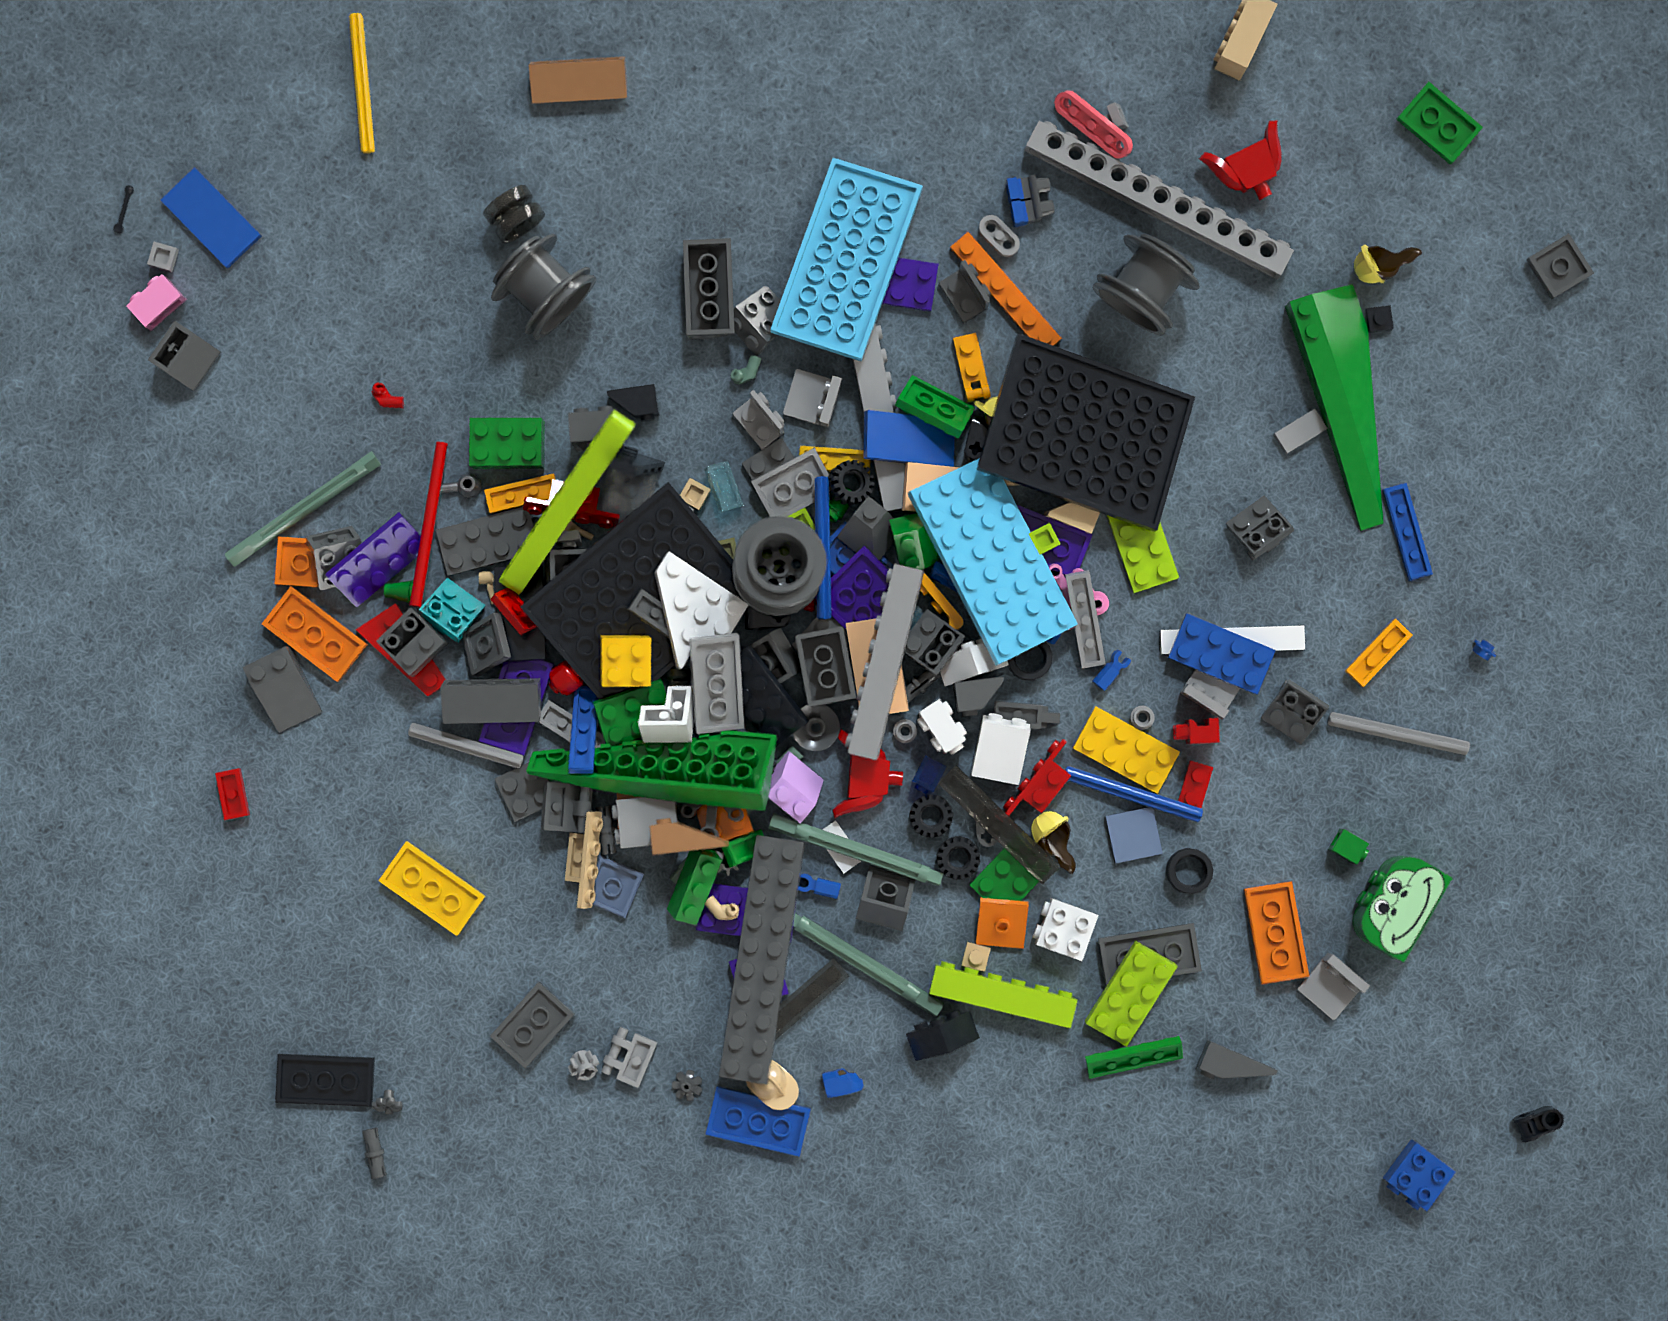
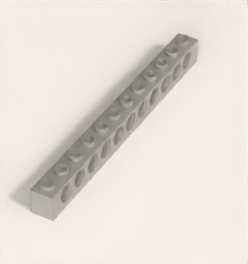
M1039 120L1026 144L1025 152L1277 280L1282 275L1294 252L1293 249L1289 248L1290 245L1287 242L1279 239L1275 241L1269 238L1267 232L1261 229L1254 230L1248 227V224L1242 219H1232L1226 216L1224 210L1217 207L1212 209L1205 205V201L1195 196L1191 198L1183 194L1184 191L1179 187L1173 185L1169 187L1163 184V180L1155 175L1148 176L1142 173L1139 167L1133 164L1126 165L1120 162L1121 159L1114 158L1109 153L1106 155L1100 152L1096 145L1089 142L1085 144L1079 141L1078 137L1073 133H1063L1057 130V126L1049 121H1044L1043 123ZM1056 140L1060 147L1052 149L1048 146V142ZM1077 151L1080 153L1081 158L1073 160L1070 158L1069 152ZM1094 161L1099 162L1102 165V169L1095 171L1091 168L1090 163ZM1119 172L1122 174L1123 180L1117 182L1112 179L1111 174ZM1140 183L1143 185L1144 191L1136 192L1132 185ZM1162 194L1165 197V202H1156L1154 195ZM1181 204L1185 206L1187 212L1179 214L1175 210V205ZM1196 216H1205L1207 218L1208 224H1199L1196 220ZM1218 226H1225L1229 231V235L1223 236L1219 234ZM1239 237L1248 238L1250 246H1242L1239 243ZM1260 248H1268L1271 252V257L1262 256Z

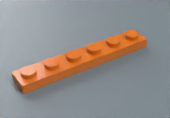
M969 232L950 247L961 262L965 260L968 265L973 264L979 275L976 277L981 285L985 284L991 296L1027 337L1053 346L1062 339Z

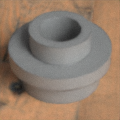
M1147 706L1134 708L1130 715L1132 725L1140 730L1151 727L1155 719L1153 711ZM1140 713H1144L1147 718L1145 722H1140L1138 720V715Z
M903 719L895 724L893 734L897 741L909 743L915 739L917 728L912 721ZM908 727L910 730L909 735L903 736L900 732L901 728Z

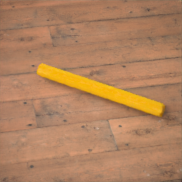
M352 13L349 15L360 146L363 153H373L375 148L363 16L361 13Z

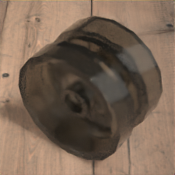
M519 185L504 192L494 199L483 212L489 224L497 226L495 233L502 243H509L520 238L535 228L545 216L538 203H531L533 195L526 185Z

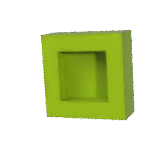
M1050 523L1029 533L1039 555L1060 545Z

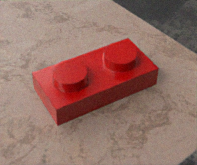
M508 587L495 593L490 599L520 635L537 627L520 607L524 602Z
M1189 760L1178 801L1202 808L1214 767Z
M241 768L215 773L224 820L249 816L250 812Z

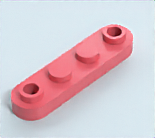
M1065 91L1056 96L1055 108L1057 112L1112 157L1120 159L1131 153L1133 148L1131 138L1075 92Z

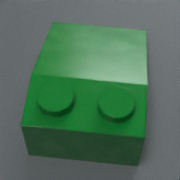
M917 513L889 520L899 565L922 570L941 560Z

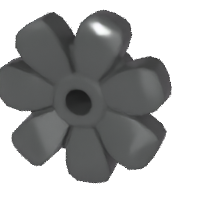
M687 1070L686 1075L681 1071L676 1074L678 1081L672 1082V1089H678L676 1092L677 1098L682 1099L685 1095L687 1101H691L694 1099V1093L700 1095L702 1092V1088L698 1086L702 1083L700 1076L694 1077L693 1070Z
M385 1090L384 1097L376 1098V1102H372L371 1108L379 1112L385 1111V1114L391 1115L393 1111H401L403 1103L395 1101L393 1090Z

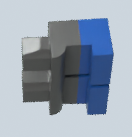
M1035 175L1019 179L1016 177L1007 178L1006 190L1013 227L1041 222L1043 217L1054 214L1053 200L1040 202L1039 194L1051 191L1049 178L1036 179Z

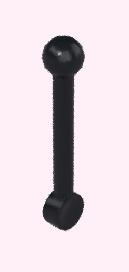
M127 185L124 188L126 194L118 224H115L113 227L116 233H122L124 230L122 226L130 194L134 192V188L131 185Z

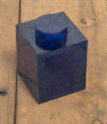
M925 755L912 779V782L916 783L914 788L927 794L928 790L934 792L947 766Z

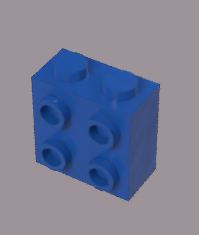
M1411 1139L1383 1176V1179L1389 1182L1386 1187L1395 1194L1399 1195L1400 1192L1408 1197L1406 1202L1416 1210L1422 1207L1428 1211L1456 1172Z

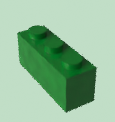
M714 849L689 850L667 907L668 912L675 920L697 925L722 862L721 857Z

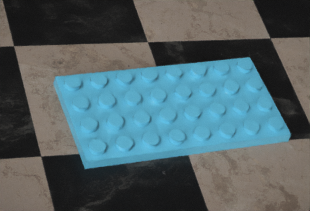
M832 158L771 326V333L862 362L922 193L923 185Z
M977 459L915 488L907 494L995 666L1078 625L1043 555H1039L1029 536L1031 532L1004 479L976 470L979 461Z

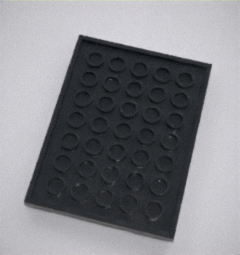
M1018 333L1013 344L976 470L1155 532L1159 527L1195 396Z
M669 482L663 485L520 606L599 699L639 687L601 686L600 635H649L651 637V682L658 680L676 665L670 639L627 610L641 589L661 602L655 571L667 552H671L743 600L736 590L733 581L732 557Z

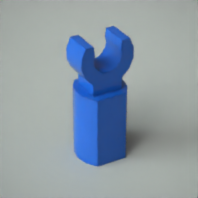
M1120 650L1112 653L1111 662L1106 663L1092 680L1103 691H1106L1120 674L1119 670L1126 668L1131 662L1126 657L1123 662L1119 663L1118 657L1122 654Z
M801 874V877L806 878L809 884L807 887L799 886L798 890L802 892L814 890V894L833 899L838 898L841 883L822 878L813 880L809 874Z

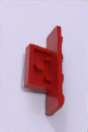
M553 479L549 501L525 497L523 510L532 515L543 514L564 481ZM593 487L572 520L580 524L594 523L602 528L609 529L618 524L620 515L596 510L600 488Z
M1061 739L1060 742L1055 740L1047 750L1050 753L1045 761L1040 759L1032 769L1035 773L1031 779L1025 778L1017 788L1020 790V793L1015 799L1011 796L1002 807L1005 809L1004 816L1009 817L1022 799L1037 811L1043 813L1071 777L1068 772L1053 761L1067 743L1066 740Z

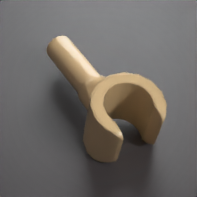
M572 521L564 529V531L579 530L581 536L592 540L594 536L575 525Z
M481 571L479 573V584L487 585L489 598L491 599L495 594L493 589V573Z

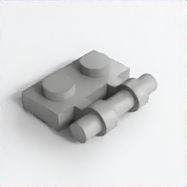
M619 1027L617 1035H613L611 1040L613 1044L609 1054L605 1055L603 1059L604 1066L601 1072L610 1075L613 1067L617 1068L619 1073L616 1079L639 1088L658 1042L635 1033L631 1042L625 1039L629 1030ZM622 1047L628 1049L623 1062L617 1059Z

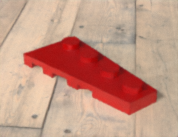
M395 603L357 628L356 631L429 697L440 690L442 683L446 680L434 660L432 659L415 677L409 676L376 642L403 615L401 609Z

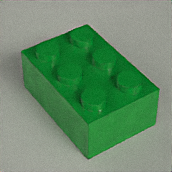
M470 418L469 466L473 469H545V421L542 418Z

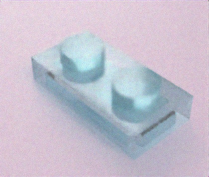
M728 461L704 468L719 514L744 506Z

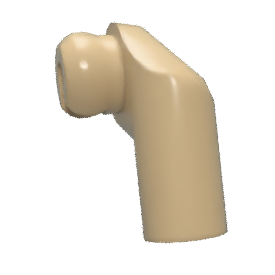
M714 896L706 900V907L718 920H733L739 915V908L736 904L721 905Z

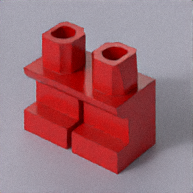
M1219 718L1204 719L1205 726H1197L1195 721L1191 719L1185 720L1183 725H1173V740L1186 739V744L1220 742Z

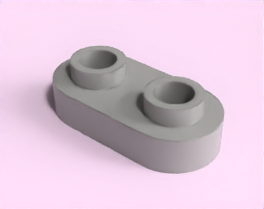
M987 215L980 221V235L998 254L1003 257H1011L1017 253L1020 246L1019 238L999 217ZM988 225H993L995 227V231L988 232L986 227ZM1010 242L1012 247L1005 249L1003 243Z

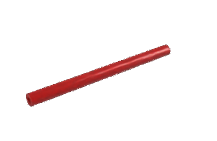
M437 441L435 445L409 606L417 608L422 606L448 443Z

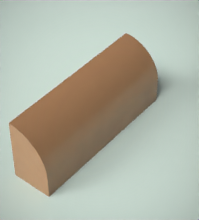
M625 56L535 61L529 63L532 103L627 98Z

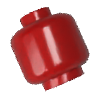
M566 660L558 664L549 673V686L556 694L561 693L568 696L584 684L582 678Z

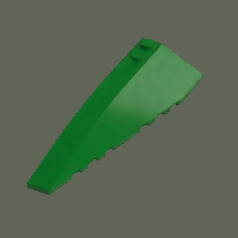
M1351 284L1289 301L1285 309L1323 422L1328 428L1327 433L1360 531L1384 522L1368 327L1354 286Z
M721 731L720 735L699 734V738L692 737L691 742L644 743L643 740L622 742V745L611 746L610 743L600 744L599 748H595L593 774H569L570 751H565L563 748L532 752L526 772L530 775L568 784L631 796L765 811L771 786L777 736L740 731Z

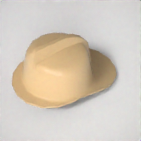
M773 1060L767 1085L746 1081L751 1092L763 1103L775 1110L788 1109L798 1098L799 1089L797 1082L782 1066Z

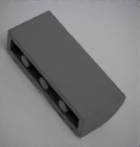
M540 678L444 680L441 685L443 724L539 722L541 717Z

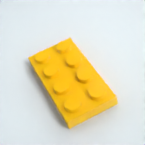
M1096 706L1073 746L1074 750L1156 794L1160 791L1180 751Z
M408 841L404 843L378 880L456 936L460 934L486 897Z

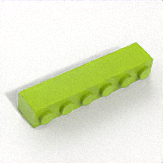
M941 961V965L935 964L929 994L1067 1028L1072 1026L1077 999L1072 997L1073 993L1059 990L1058 994L1048 992L1049 987L1035 984V987L1032 988L1025 986L1026 981L1012 978L1011 982L1003 981L1002 976L988 972V976L978 974L979 970L965 967L964 971L955 969V964Z

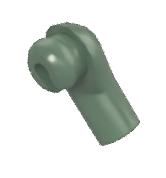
M750 355L747 367L739 370L734 369L730 375L734 383L744 384L754 380L761 358Z

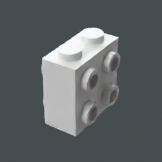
M940 699L918 713L920 718L917 719V722L924 732L929 730L933 736L930 742L937 752L942 750L943 753H947L949 751L952 755L964 747L962 742L966 740L964 735L967 732L960 722L955 723L950 716L954 712L946 701L942 703Z
M1050 898L1049 902L1045 901L1041 911V915L1044 916L1042 924H1037L1033 933V938L1036 939L1035 944L1082 961L1098 915Z

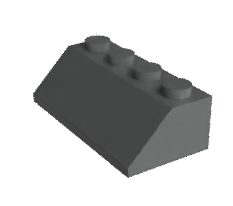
M731 238L683 240L686 335L688 340L715 339L735 334Z

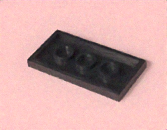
M542 565L538 567L520 594L516 593L523 602L544 586ZM494 567L495 593L507 588L498 582L506 567ZM495 606L496 613L501 614L511 658L504 662L546 660V638L540 629L536 627L520 635Z
M279 1053L277 1055L275 1103L371 1107L373 1102L375 1057Z

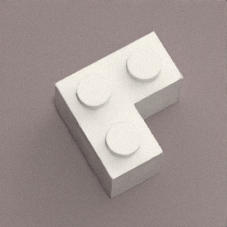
M979 639L976 640L977 645H975L974 641L960 645L962 650L958 651L956 649L941 669L940 674L944 686H948L1008 666V661L995 666L983 640Z
M668 686L665 705L641 706L639 729L644 743L691 742L694 725L692 686Z

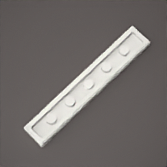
M1304 626L1224 628L1276 651L1305 650ZM1160 630L1161 654L1170 653L1179 630Z

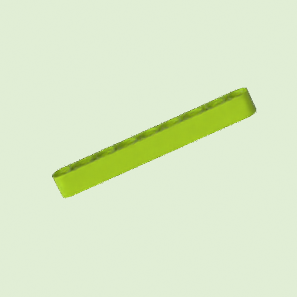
M615 410L611 412L503 571L498 582L518 594L523 591L631 433L635 425L633 421Z

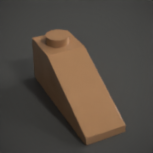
M671 818L656 820L657 825H650L653 855L729 846L728 840L679 822L671 823Z

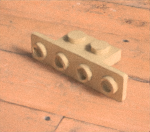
M598 811L587 812L585 834L575 832L569 834L565 881L579 882L577 908L580 909L592 908L596 897L594 886L598 875L597 857L601 849L599 842L600 831L603 827L602 812Z

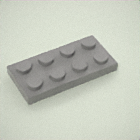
M732 633L689 638L695 732L702 734L744 729L739 635Z

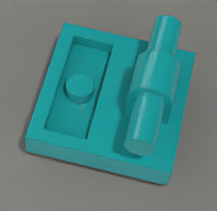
M446 578L420 607L418 614L432 624V627L442 635L446 634L459 643L463 639V633L483 612L486 605L449 578Z

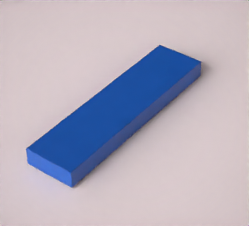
M1407 483L1383 489V495L1408 581L1433 575Z
M581 686L574 691L569 774L594 773L597 716L592 702L599 700V698L588 686Z

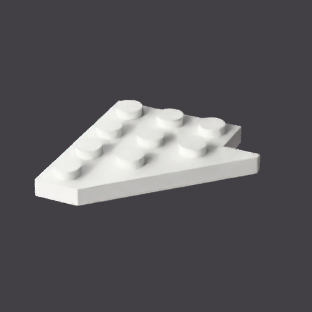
M671 552L666 553L655 571L676 668L680 670L690 656L689 638L731 634L748 604Z

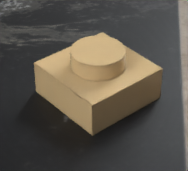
M689 478L680 496L688 505L700 511L711 489Z
M967 942L961 965L985 971L991 948Z

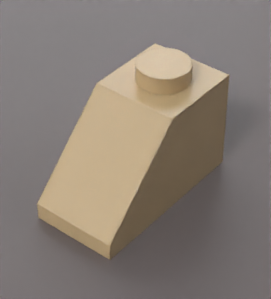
M1067 502L1046 511L1044 516L1092 534L1100 513Z

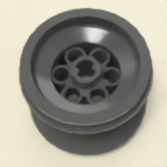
M549 234L542 239L539 236H535L526 241L505 261L493 279V283L496 286L491 295L492 301L502 300L509 294H512L532 314L526 324L525 333H533L535 340L545 337L557 328L581 304L596 282V277L590 275L589 267L581 268L571 275L550 255L557 241L556 234Z
M1141 234L1140 237L1125 235L1123 238L1124 243L1134 253L1117 279L1107 274H1097L1098 282H1095L1092 288L1105 303L1128 320L1153 334L1163 336L1166 329L1172 328L1173 323L1162 309L1180 285L1190 290H1198L1200 288L1198 280L1193 275L1195 269L1185 257L1155 237L1147 234Z
M785 516L762 519L744 532L736 546L732 567L736 590L749 606L761 613L774 616L796 613L813 601L819 592V586L822 584L826 573V552L819 536L802 521ZM781 548H787L789 550V554L787 556H782L779 550ZM764 551L771 552L772 557L770 559L763 558L762 553ZM793 561H798L801 564V567L798 569L792 568L791 563ZM775 564H780V565H782V566H783V570H782L783 573H781V574L775 573V572H774V567H775L774 565H775ZM759 567L765 568L766 574L761 575L757 569ZM792 577L795 582L787 584L785 579ZM774 580L778 583V586L772 585L768 582Z

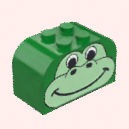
M1394 856L1387 859L1378 871L1374 870L1368 879L1369 887L1366 892L1362 891L1356 900L1358 906L1354 911L1352 920L1355 933L1362 941L1392 959L1405 962L1450 884L1452 877L1415 857Z

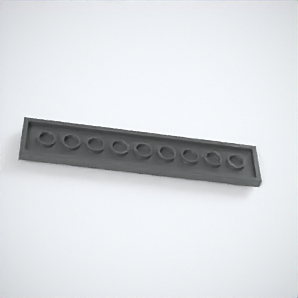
M756 836L719 1077L766 1085L769 1082L805 842Z

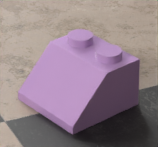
M788 751L773 769L768 798L801 823L815 807L824 780Z

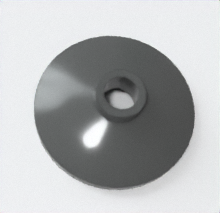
M808 705L802 707L801 711L808 718L809 722L793 733L796 742L801 747L810 751H822L829 748L838 738L840 731L837 715L826 705L810 708ZM813 723L820 724L821 728L818 732L812 731L811 726Z

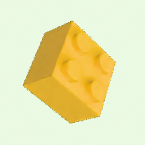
M600 635L601 686H651V637L649 635Z

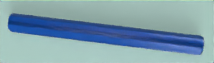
M819 476L815 478V530L823 543L827 566L824 579L817 593V618L828 620L831 619L829 479L825 476Z
M1070 766L1065 769L1071 775L1068 779L1070 782L1195 822L1201 820L1203 814L1201 808Z

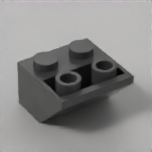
M174 321L148 358V361L195 391L221 352Z
M411 607L376 640L409 676L413 677L449 644Z
M927 609L909 632L904 654L937 676L965 639V636Z

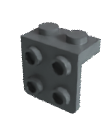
M764 286L734 308L735 333L756 356L762 353L770 341L778 336L771 333L770 329L781 300L767 286Z

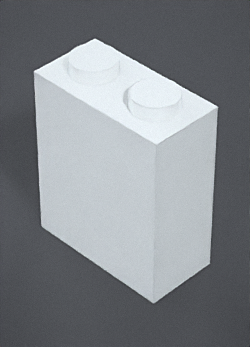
M989 713L988 716L983 715L971 776L1019 785L1030 735V724H1027L1025 720L1020 718H1012V721L1002 719L1003 716Z

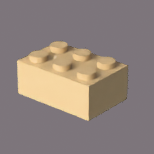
M1271 0L1241 1L1234 15L1235 19L1232 20L1224 40L1213 59L1217 62L1215 70L1239 81L1241 80L1278 5Z

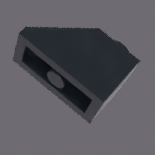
M654 384L607 391V396L610 400L634 418H640L641 422L653 421L655 416H660Z

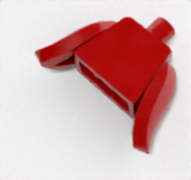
M1278 120L1268 122L1263 140L1225 159L1204 152L1199 160L1207 165L1225 186L1232 190H1241L1242 193H1245L1254 188L1259 201L1272 195L1267 181L1277 176L1276 172L1280 169L1282 162L1277 130Z
M841 729L838 739L845 746L848 733ZM882 749L880 750L878 760L850 754L847 797L850 799L842 801L832 809L834 819L843 814L873 808L881 803L884 795L888 794V785L902 786L903 771H890V761L886 759L885 752Z

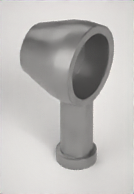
M465 474L460 477L458 482L441 484L440 495L441 493L459 491L465 497H475L481 491L482 484L476 475ZM467 480L472 481L470 488L464 487V483Z

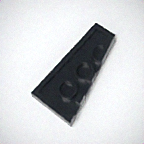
M625 446L624 449L620 448L614 456L610 469L631 476L643 475V473L648 474L650 471H663L665 462L638 454V449Z

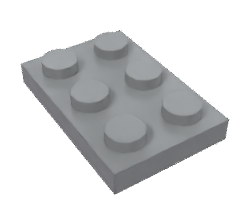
M814 447L751 482L770 517H788L815 502V478L819 476L828 477L829 473Z

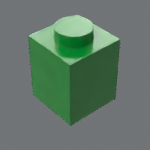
M1339 829L1328 850L1352 864H1358L1359 861L1363 862L1368 855L1369 850L1367 847L1369 843L1345 829Z

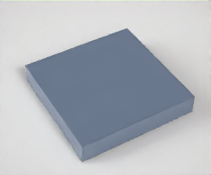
M1147 807L1105 816L1115 863L1163 854L1153 808Z
M600 855L597 861L598 875L595 879L594 890L596 897L593 905L626 918L644 873Z

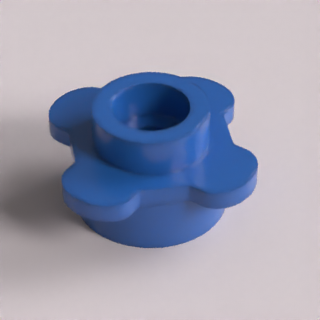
M1475 639L1476 645L1472 650L1487 661L1491 656L1496 657L1493 645L1484 639L1481 642Z

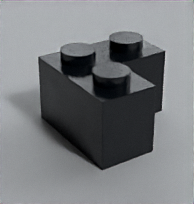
M958 1009L947 1013L946 1019L940 1017L930 1021L931 1024L929 1025L927 1021L915 1024L914 1030L906 1033L915 1061L949 1054L979 1039L980 1037L971 1012L960 1013Z

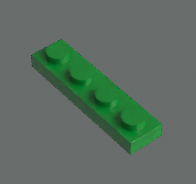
M1180 1036L1103 1053H1095L1085 1056L1089 1079L1179 1060L1183 1059V1049Z

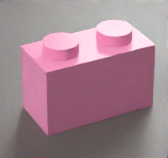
M162 274L152 278L147 284L148 287L142 292L134 294L129 300L130 303L126 305L144 327L150 331L187 300L169 279Z

